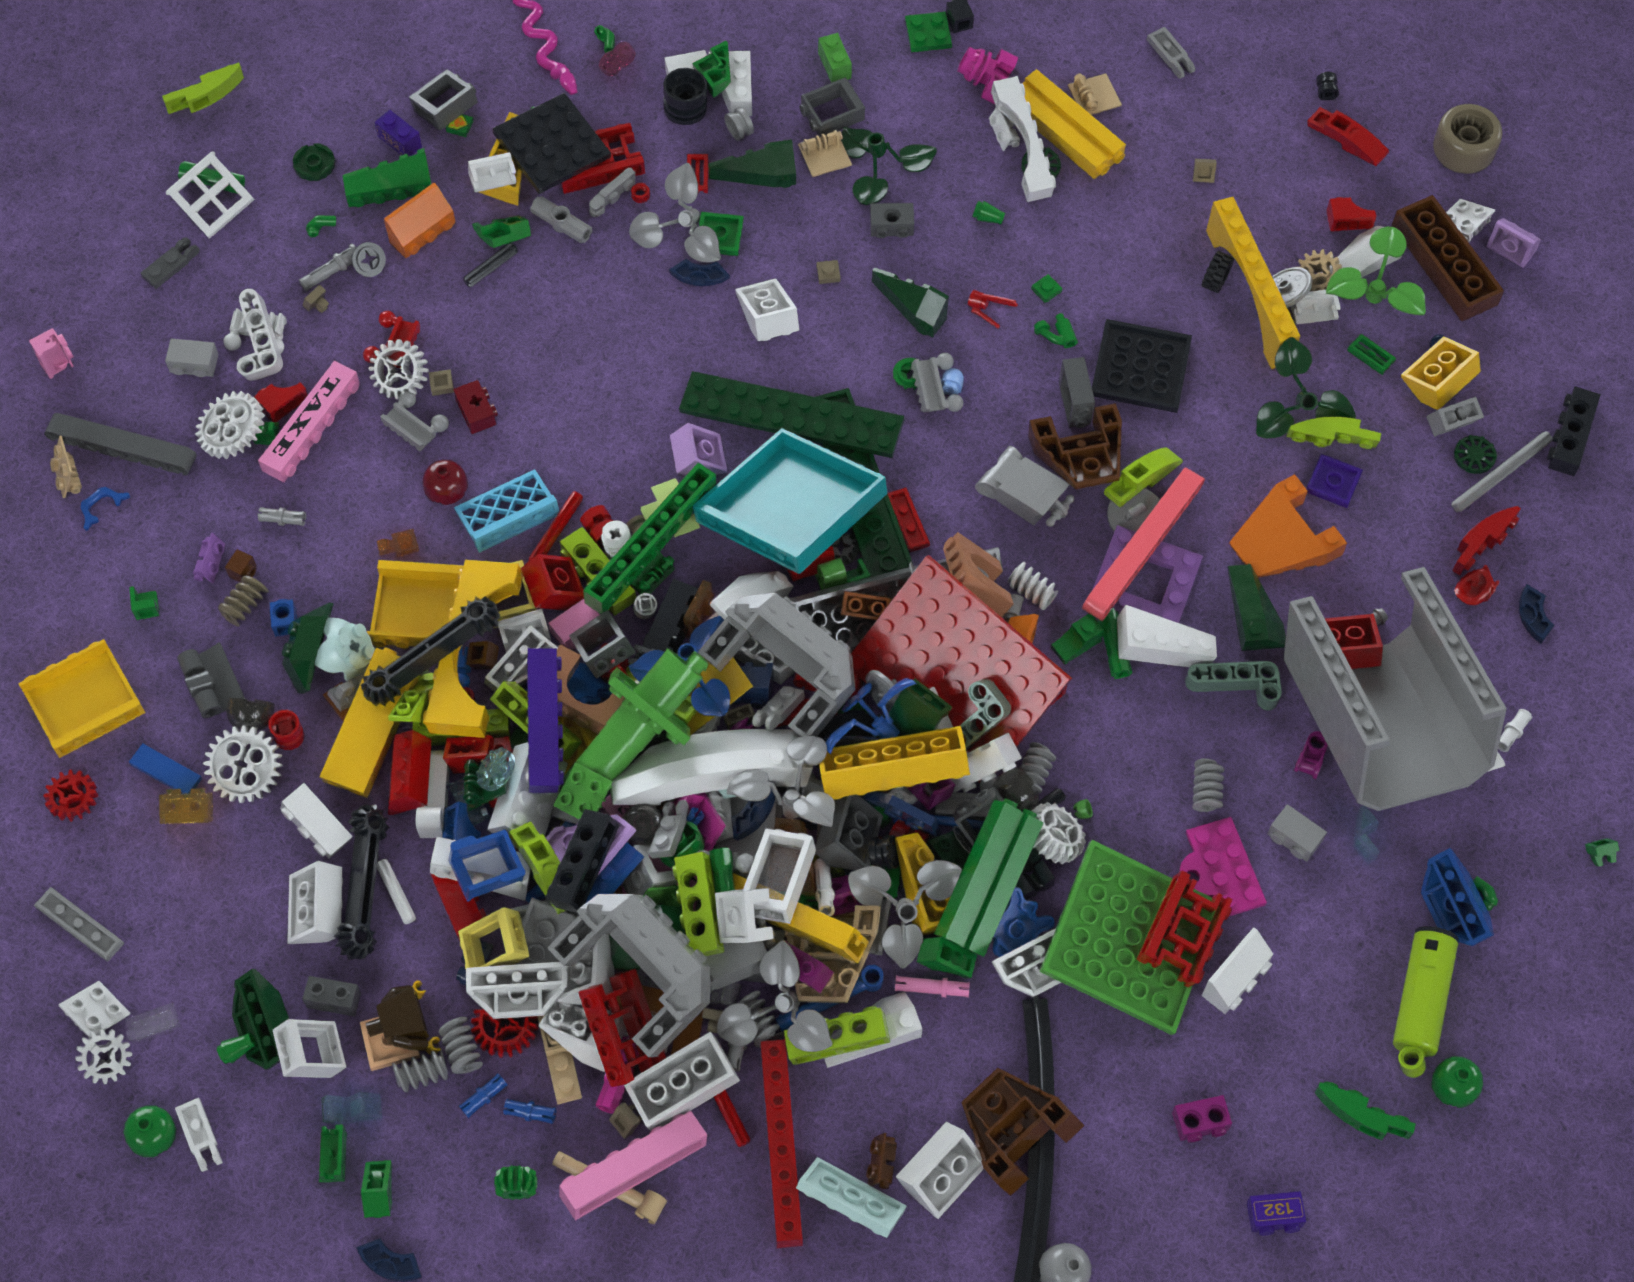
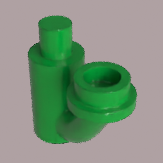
M1063 313L1055 316L1057 321L1055 327L1059 336L1049 331L1050 325L1044 320L1034 325L1036 335L1041 334L1054 344L1062 345L1064 348L1074 347L1078 344L1069 319L1064 317Z

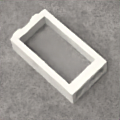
M765 829L743 891L769 889V901L753 903L755 918L791 923L816 852L812 836L805 833L785 832L781 829Z

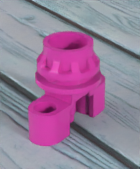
M969 47L959 64L957 72L963 74L968 82L973 79L974 86H977L979 82L984 84L981 98L995 104L991 94L993 81L1007 79L1015 68L1018 57L1001 49L994 60L991 58L992 52L989 51L985 55L984 49Z

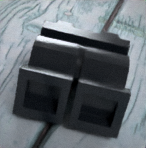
M1032 848L1016 884V887L1022 890L1025 900H1028L1033 895L1036 896L1040 891H1046L1054 886L1055 877L1044 860L1041 861L1042 857L1040 854L1038 855L1036 848ZM1033 871V873L1030 875L1025 874L1026 872Z

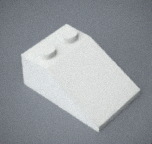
M777 279L735 289L749 327L757 341H767L773 337L789 335L792 332L799 331L797 308Z

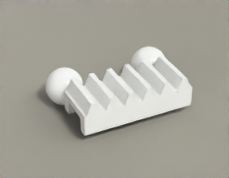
M238 308L233 313L229 329L230 334L226 335L223 341L224 346L231 351L237 350L241 346L239 335L250 336L243 312ZM270 312L269 318L281 354L284 350L282 339L287 319L282 313H279L277 316ZM262 318L256 319L254 325H258Z

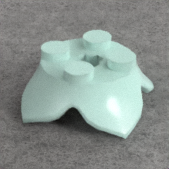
M328 618L323 631L327 639L319 646L315 665L326 672H343L346 681L365 673L375 651L365 626L360 623H349L340 618Z

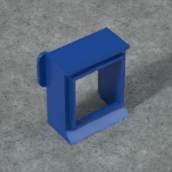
M506 829L476 839L474 836H468L453 841L450 844L448 861L467 902L479 895L518 881H523L526 871L521 864ZM498 848L508 872L473 885L463 860Z

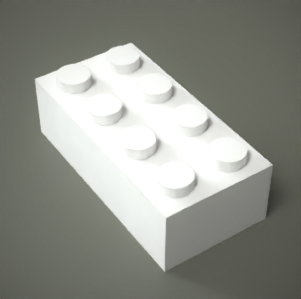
M528 742L514 747L506 771V794L498 797L487 829L491 833L506 829L509 835V831L531 821L540 835L543 834L545 836L558 793H529ZM565 761L559 762V770H563V776L568 765Z
M709 1032L637 1075L633 1081L624 1086L646 1127L652 1131L657 1126L663 1127L667 1125L675 1116L688 1113L736 1084L740 1079L717 1038Z

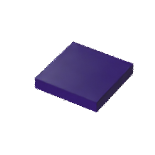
M1321 454L1306 487L1307 493L1348 508L1363 469Z

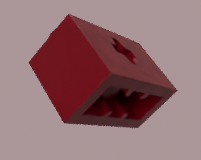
M478 380L453 389L455 400L471 434L496 425L495 417L498 416L494 404H489V393L485 386L481 387Z

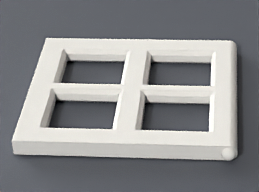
M213 151L166 191V195H170L208 238L214 236L255 200L217 159ZM212 164L223 178L208 189L197 175ZM193 180L205 194L190 205L181 196L179 191ZM230 184L242 198L227 210L215 196ZM212 201L221 210L223 215L209 226L197 212L208 202Z

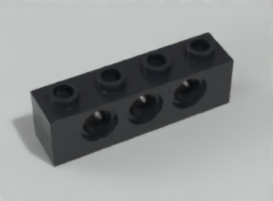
M1576 386L1571 394H1566L1562 405L1566 407L1565 412L1561 411L1557 424H1561L1560 430L1556 429L1552 441L1556 443L1554 447H1550L1546 458L1550 460L1549 469L1575 476L1580 467L1601 394Z
M584 810L545 897L556 908L577 913L576 911L586 903L620 826L609 814Z

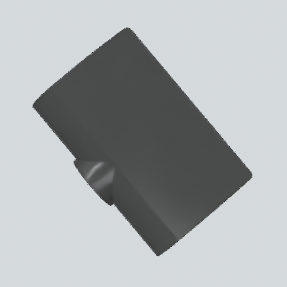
M220 642L200 654L194 649H189L178 655L177 660L185 676L186 685L191 697H194L203 718L213 717L237 706L245 700Z

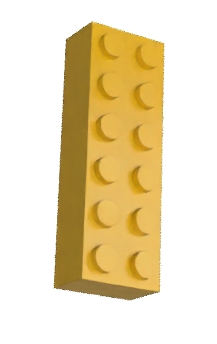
M961 726L834 747L832 753L829 754L827 752L825 759L820 763L824 793L829 794L833 799H841L850 795H864L874 791H888L892 788L903 786L912 787L926 782L936 783L939 780L950 778L959 779L970 775Z

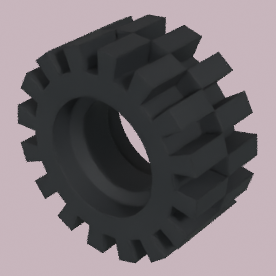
M1217 251L1206 270L1202 287L1219 293L1231 271L1234 257Z

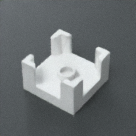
M652 843L633 846L644 858L623 882V887L627 894L643 896L648 888L669 887L676 885L678 882L674 878L673 870L657 873L648 856Z
M768 888L747 891L739 889L715 893L720 943H750L773 939L772 927L756 928L753 903L769 901Z

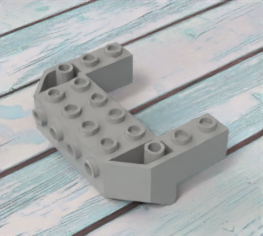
M777 593L742 596L725 611L728 615L727 618L698 653L721 672L750 636L753 637L817 689L788 725L800 737H817L855 691L853 658L849 652L850 647L840 639L838 642L831 637L832 633L823 625L818 627L812 622L814 619L804 610L799 612L794 608L796 604L786 596L782 598Z
M598 894L576 911L579 916L552 942L548 949L564 966H574L604 934H610L664 992L658 999L664 1007L632 1038L648 1057H657L710 1003V966L705 962L707 960L706 956L698 949L694 951L688 944L690 942L689 938L681 931L677 933L671 926L673 924L672 920L664 913L660 915L654 908L656 906L655 902L649 896Z

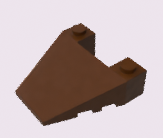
M1116 403L1094 407L1092 422L1094 432L1064 438L1058 437L1051 416L1029 420L1028 438L1034 454L1075 490L1119 481L1122 419Z
M1000 1068L994 1070L961 1102L969 1127L973 1131L975 1144L982 1158L983 1168L996 1184L1010 1196L1029 1179L1015 1162L1048 1130L1052 1129L1067 1143L1085 1126L1058 1097L1050 1095Z

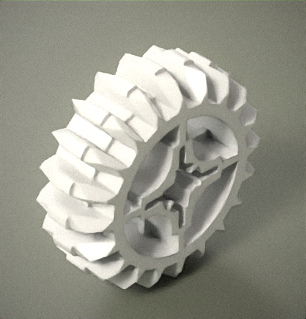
M397 339L396 343L389 340L388 347L385 344H381L382 352L374 351L377 359H370L371 362L375 363L374 367L370 366L368 368L370 371H374V374L369 378L372 380L377 379L373 386L375 388L380 387V394L386 393L388 398L394 396L397 400L399 394H404L405 390L416 395L417 390L415 387L422 389L423 385L420 381H427V378L423 376V372H429V369L423 368V365L428 363L426 359H421L424 353L422 351L417 352L418 346H411L410 341H405L403 344L400 339ZM403 351L406 353L397 361L389 358L395 352ZM411 362H413L414 366L413 374L409 370ZM384 364L388 368L386 378L384 376ZM394 365L401 366L400 369H402L401 372L403 374L396 373L397 370ZM401 378L408 381L406 385L399 388L392 386L394 382Z
M1048 802L1039 804L1031 810L1037 814L1036 819L1044 822L1033 848L1039 851L1038 855L1043 854L1046 860L1051 859L1053 863L1059 861L1063 865L1065 862L1070 863L1082 853L1086 843L1084 839L1086 834L1081 831L1083 826L1077 823L1078 819L1073 818L1071 812H1066L1064 807L1059 808L1056 803L1051 805Z

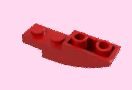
M1319 107L1307 120L1308 127L1342 144L1343 150L1374 166H1377L1389 153V149L1371 132L1338 110L1331 113Z
M1514 506L1499 511L1485 518L1472 528L1461 540L1457 551L1462 553V555L1457 560L1452 571L1460 576L1464 570L1469 571L1476 562L1474 559L1476 554L1481 556L1487 547L1493 549L1497 543L1501 545L1508 535L1506 533L1507 529L1511 528L1513 530L1519 522L1520 518L1517 515L1521 508Z

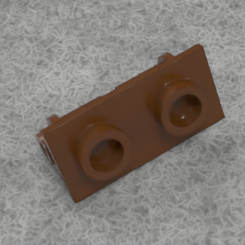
M887 1133L880 1134L872 1140L870 1144L871 1164H869L866 1171L868 1185L874 1186L879 1184V1188L889 1189V1185L892 1184L894 1166L887 1165L886 1161L895 1162L897 1149L895 1138L886 1137Z

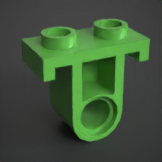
M840 558L817 565L815 577L821 590L847 583L846 570Z

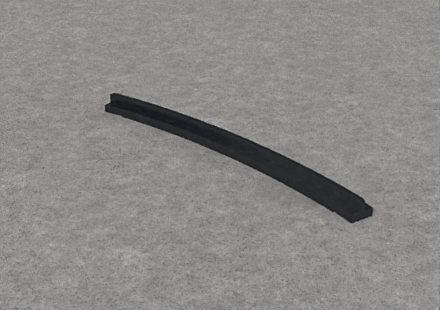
M1035 996L1030 1000H1022L1027 1047L1028 1083L1055 1096L1047 998L1038 999V996ZM1052 1129L1048 1130L1028 1149L1027 1177L1029 1179L1026 1181L1021 1238L1013 1282H1040L1041 1274L1038 1265L1046 1249L1053 1184L1055 1132Z

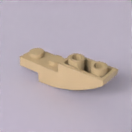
M537 1016L539 1023L544 1016ZM540 1028L557 1104L581 1099L582 1095L573 1055Z

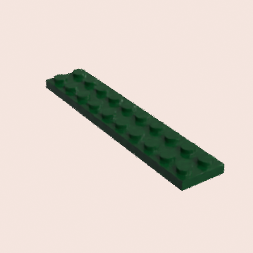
M694 371L690 375L679 407L681 413L771 433H777L782 428L813 442L893 458L905 421L903 415Z
M849 388L816 396L817 398L855 405ZM821 443L823 448H827L859 465L880 473L873 454ZM887 494L851 527L861 558L870 577L909 568V564L912 562Z

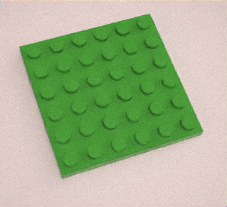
M1091 840L1087 846L1039 972L1170 1035L1175 1034L1192 986L1188 988L1184 986L1185 982L1177 981L1181 969L1165 960H1162L1161 965L1156 968L1152 967L1149 962L1143 964L1136 960L1172 878ZM1195 889L1193 890V892L1208 899L1209 901L1212 900V897L1203 894ZM1181 897L1176 909L1183 906L1191 910L1193 903ZM1202 908L1199 916L1211 922L1216 910L1210 913ZM1181 917L1175 934L1193 943L1199 927ZM1162 939L1158 950L1164 948L1172 953L1175 945ZM1184 950L1181 958L1193 964L1197 953L1192 955Z

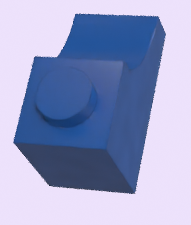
M458 801L445 808L443 838L459 840L468 836H474L476 839H479L481 831L476 830L470 822L467 804Z

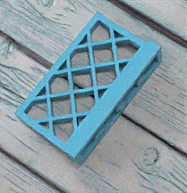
M535 469L454 507L479 553L552 519L559 513L556 498L554 495H551ZM532 478L535 479L536 484L534 488L524 486L526 481ZM512 489L516 490L514 497L504 496L505 491ZM521 491L531 493L529 500L519 498ZM536 494L546 496V498L538 502L534 501ZM488 499L496 500L493 507L485 506L484 502ZM501 501L511 503L508 510L498 508ZM516 504L526 506L519 511H513ZM469 508L475 509L473 517L464 515L462 511ZM481 511L491 512L488 519L478 518ZM495 514L506 515L498 521L493 520ZM475 523L485 525V527L475 532L473 531Z

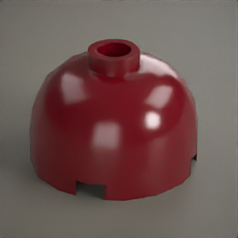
M442 459L435 461L428 466L423 475L422 484L425 495L430 501L441 503V505L456 503L463 498L468 488V480L464 469L452 460Z

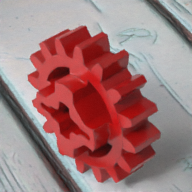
M72 769L68 771L66 776L60 772V778L57 780L52 777L53 785H46L45 787L49 792L43 794L47 801L45 806L54 817L58 815L61 821L66 816L70 822H73L74 816L83 819L82 813L90 814L89 806H96L93 798L98 797V793L95 790L97 786L88 774L84 776L80 770L76 775ZM82 786H85L86 794L83 793ZM56 797L59 798V806L56 803Z

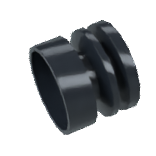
M678 68L671 71L663 82V107L665 115L669 120L680 125H692L699 122L707 111L706 78L702 73L691 68Z

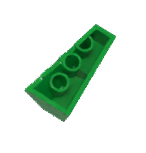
M425 149L417 150L418 154L408 156V154L399 156L400 160L388 163L387 160L380 162L373 169L365 167L342 175L348 207H362L366 204H382L390 200H404L408 197L416 196L430 186L431 179Z

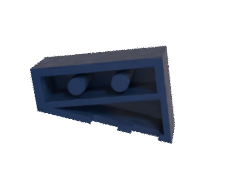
M746 662L745 666H740L753 687L731 704L750 703L754 708H763L771 699L774 684V663H766V667H753V662Z

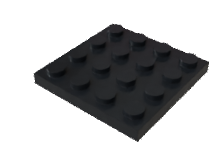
M565 92L493 128L495 137L507 153L510 152L511 158L538 194L611 158V152Z
M1106 319L1092 384L1093 396L1177 413L1192 335Z

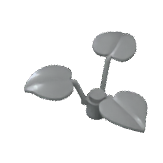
M685 163L667 176L665 190L671 199H678V204L686 210L680 212L678 219L659 224V217L656 213L643 212L632 221L629 235L640 246L654 248L663 240L662 227L680 223L683 227L691 226L689 230L691 236L684 242L686 252L697 261L715 262L721 259L716 233L708 226L697 227V224L700 222V212L692 208V206L685 204L693 203L698 195V183L695 172L689 163Z
M798 737L788 744L787 754L789 758L799 761L795 790L786 791L783 797L780 796L774 783L768 782V774L756 769L741 772L733 778L727 788L728 795H734L747 801H761L769 796L772 789L778 800V805H782V813L786 818L795 819L801 817L816 824L829 827L833 825L835 802L829 794L818 791L811 792L806 797L799 794L804 762L814 766L820 764L826 757L827 745L820 737Z
M934 860L924 864L917 873V879L923 886L919 888L913 901L908 898L896 901L891 895L886 893L891 886V879L886 870L879 866H867L848 875L850 890L861 904L865 906H879L884 896L896 906V912L902 920L901 926L893 924L885 930L882 936V946L885 952L902 969L915 959L923 942V935L919 926L916 924L906 925L917 917L918 910L916 905L919 904L922 892L925 890L929 898L938 901L950 897L962 871L960 866L945 860Z
M784 940L780 941L763 956L760 962V973L763 979L770 985L778 984V989L783 991V993L776 997L775 1005L751 1015L750 1008L744 1003L730 1005L719 1017L717 1033L719 1037L734 1045H747L755 1039L758 1032V1026L754 1019L775 1009L783 1013L792 1011L791 1021L794 1024L789 1027L787 1032L790 1042L796 1048L808 1052L827 1049L833 1045L824 1017L815 1010H803L796 1018L797 1007L800 1002L798 1001L796 991L790 990L788 987L794 986L800 976V967L791 947Z

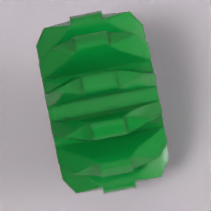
M520 1165L502 1167L496 1171V1176L494 1177L496 1195L503 1199L511 1200L530 1198L536 1194V1171L528 1166L521 1167Z

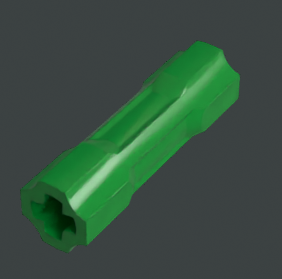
M187 161L181 162L178 173L179 179L196 164ZM205 168L197 175L204 185L214 186L223 178L217 170ZM230 172L244 187V175ZM230 184L223 189L224 191L238 194Z
M1112 608L1103 621L1098 619V623L1104 629L1103 638L1111 676L1114 679H1120L1130 676L1132 669L1129 660L1119 659L1118 612Z
M724 847L713 849L709 853L714 875L715 892L735 890L732 851Z

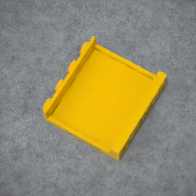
M378 560L379 579L370 631H367L372 644L377 647L395 645L398 648L406 649L409 646L418 645L449 623V610L453 608L455 602L454 590L459 586V570L464 565Z
M104 639L91 643L84 650L72 653L66 659L57 664H51L45 670L35 675H30L24 681L18 683L59 758L145 713Z

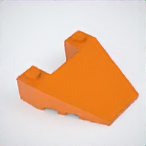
M1295 474L1273 487L1229 542L1245 565L1251 564L1258 578L1280 574L1283 571L1301 570L1305 567L1325 565L1342 556L1346 548L1347 542L1335 526L1315 536L1295 508L1304 503L1308 491Z

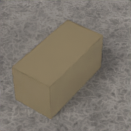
M749 703L729 710L723 716L727 729L730 730L733 725L746 717L750 718L749 723L753 722L755 713Z

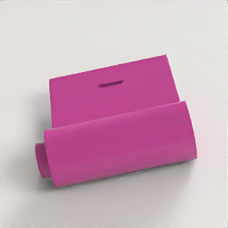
M704 792L675 798L673 802L675 808L680 800H686L689 806L688 814L693 807L698 808L695 817L700 811L704 813L705 817L698 824L697 828L704 839V850L708 852L712 850L726 825L707 794Z

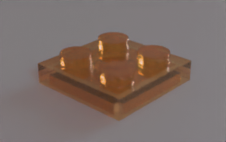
M703 580L683 618L685 638L689 640L692 632L704 623L706 616L710 617L714 610L710 606L714 598L712 583Z

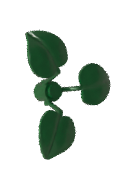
M843 127L842 130L843 139L841 141L849 157L861 158L866 152L873 156V178L869 176L861 177L853 185L854 197L863 205L878 203L888 192L887 181L881 178L877 179V158L882 157L886 149L898 162H903V168L909 172L925 170L937 153L936 147L913 144L903 147L899 152V157L890 147V143H885L884 136L881 133Z
M1289 337L1280 345L1275 356V368L1283 377L1293 374L1294 380L1301 389V392L1296 397L1297 404L1285 409L1277 401L1265 403L1257 414L1256 434L1258 437L1276 438L1286 434L1290 426L1294 424V418L1288 412L1300 408L1313 410L1318 406L1315 410L1316 418L1346 417L1356 419L1353 406L1342 393L1335 390L1325 391L1322 393L1319 402L1315 394L1306 391L1297 374H1304L1309 370L1312 364V356L1309 349L1294 337Z

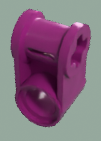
M1320 731L1312 732L1308 736L1293 770L1294 772L1301 771L1311 775L1312 779L1315 780L1321 769L1323 757L1328 747ZM1311 743H1319L1321 748H1315Z

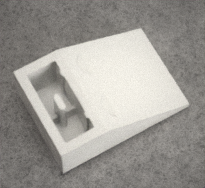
M556 1001L539 1023V1027L581 1063L605 1072L583 1006ZM622 1016L614 1019L620 1039L625 1036L626 1027Z

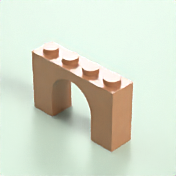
M957 532L945 542L943 548L950 573L1000 617H1003L1014 603L1011 594L994 582L1003 572L1000 561ZM978 567L985 571L989 575V578L986 575H984L978 569Z
M560 644L557 649V657H561L562 667L561 671H557V679H562V693H557L558 702H562L561 717H567L579 727L587 728L598 735L606 725V722L619 708L624 696L618 698L612 693L606 701L595 705L584 704L573 698L568 691L567 683L578 668L581 655Z

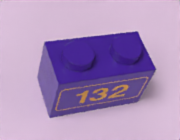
M388 110L375 121L378 137L400 155L408 154V156H412L417 150L422 148L419 132L391 110Z
M1301 1191L1250 1196L1247 1201L1251 1231L1259 1232L1261 1236L1271 1235L1275 1233L1274 1230L1284 1229L1285 1233H1295L1300 1231V1228L1306 1223Z

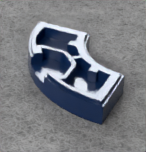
M686 258L669 269V273L673 277L693 286H712L730 279V275L717 261L707 265H698Z
M1526 584L1519 599L1520 618L1528 633L1542 644L1553 629L1554 624L1547 618L1544 612L1543 604L1546 595Z
M772 789L769 796L761 801H748L739 813L731 816L733 838L736 841L751 835L765 822L775 802L776 796Z
M381 1238L356 1247L367 1267L383 1278L401 1282L422 1278L414 1252L408 1254L395 1253L384 1245Z

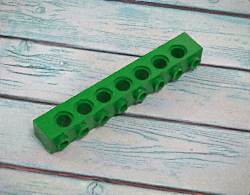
M697 463L583 590L584 603L599 614L608 610L694 514L693 505L716 486V474L700 463Z

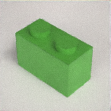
M835 33L818 38V54L831 83L845 77L847 80L851 79L852 63L839 34Z

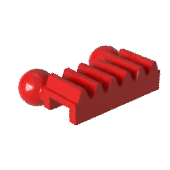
M388 310L383 311L379 315L381 326L385 328L394 326L388 341L392 340L396 343V340L400 339L403 344L405 341H410L411 346L414 345L417 333L419 334L420 332L419 321L415 320L414 323L403 321V317H396L393 312ZM368 346L365 348L363 358L366 362L373 364L370 359H377V356L374 354L375 350L380 351L377 347ZM403 351L395 352L389 358L397 361L406 353Z

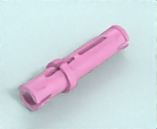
M896 975V983L901 984H895V991L939 994L945 998L947 995L969 998V990L963 989H969L970 982L948 981V978L936 980Z

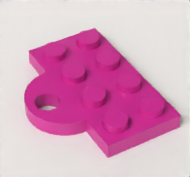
M1231 817L1186 830V836L1193 852L1184 858L1179 872L1183 870L1186 873L1193 872L1197 874L1199 881L1194 887L1195 890L1212 898L1217 893L1223 895V898L1230 897L1233 899L1230 905L1232 908L1230 916L1266 905V899Z

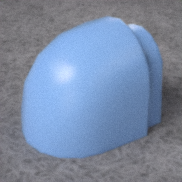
M956 368L946 370L941 378L944 394L958 395V393H961L964 383L962 372Z

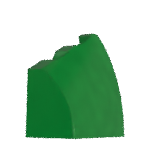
M726 40L710 48L709 55L692 63L693 69L702 73L706 78L707 89L713 97L724 91L731 82L729 50Z
M519 215L494 219L490 224L484 226L479 224V222L472 224L478 236L493 248L531 236L528 219Z

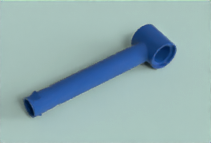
M877 965L866 966L862 970L861 976L858 977L850 998L865 990L869 992L878 991L883 985L884 975L882 969ZM869 974H876L879 980L876 983H869L865 978ZM808 1002L798 1007L796 1018L803 1010H815L821 1013L839 1003ZM792 1011L784 1015L780 1014L775 1019L777 1024L780 1025L781 1032L788 1030L794 1024L791 1021Z

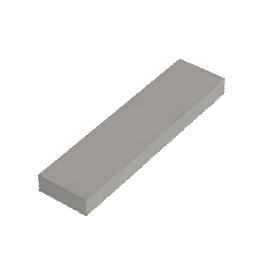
M52 887L34 905L35 908L107 962L124 944L121 939Z

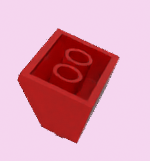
M414 730L394 735L388 815H395L416 809L417 807L427 806L432 739Z

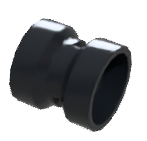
M1323 72L1317 76L1316 83L1320 100H1334L1339 96L1338 80L1335 73Z

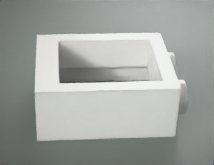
M288 1019L273 1029L284 1077L331 1078L346 1068L335 1021ZM300 1037H316L322 1063H306Z

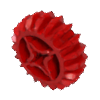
M482 1007V1010H474L476 1018H472L471 1023L475 1027L471 1029L473 1035H476L474 1038L476 1044L481 1043L480 1048L482 1051L489 1048L488 1053L491 1056L498 1051L499 1058H503L504 1052L507 1051L508 1056L512 1058V1050L516 1049L521 1054L523 1052L521 1045L529 1048L530 1042L528 1039L535 1040L536 1038L535 1033L532 1031H537L539 1028L538 1024L534 1023L538 1020L537 1016L525 1017L524 1027H521L518 1022L514 1021V1018L493 1019ZM486 1021L495 1027L493 1039L485 1032ZM509 1021V1026L505 1025V1028L500 1026L501 1022ZM509 1035L516 1036L511 1040L504 1041V1039Z

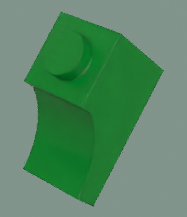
M1087 614L1074 622L1061 638L1052 643L1051 649L1065 665L1100 643L1104 629L1091 614Z
M942 937L923 939L920 946L917 962L932 970L948 972L967 979L972 978L977 955Z
M391 1160L365 1163L361 1188L364 1218H381L391 1214Z

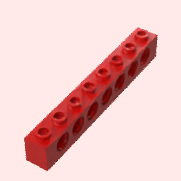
M785 1039L761 1041L777 1248L803 1246L799 1191L796 1189L798 1179Z

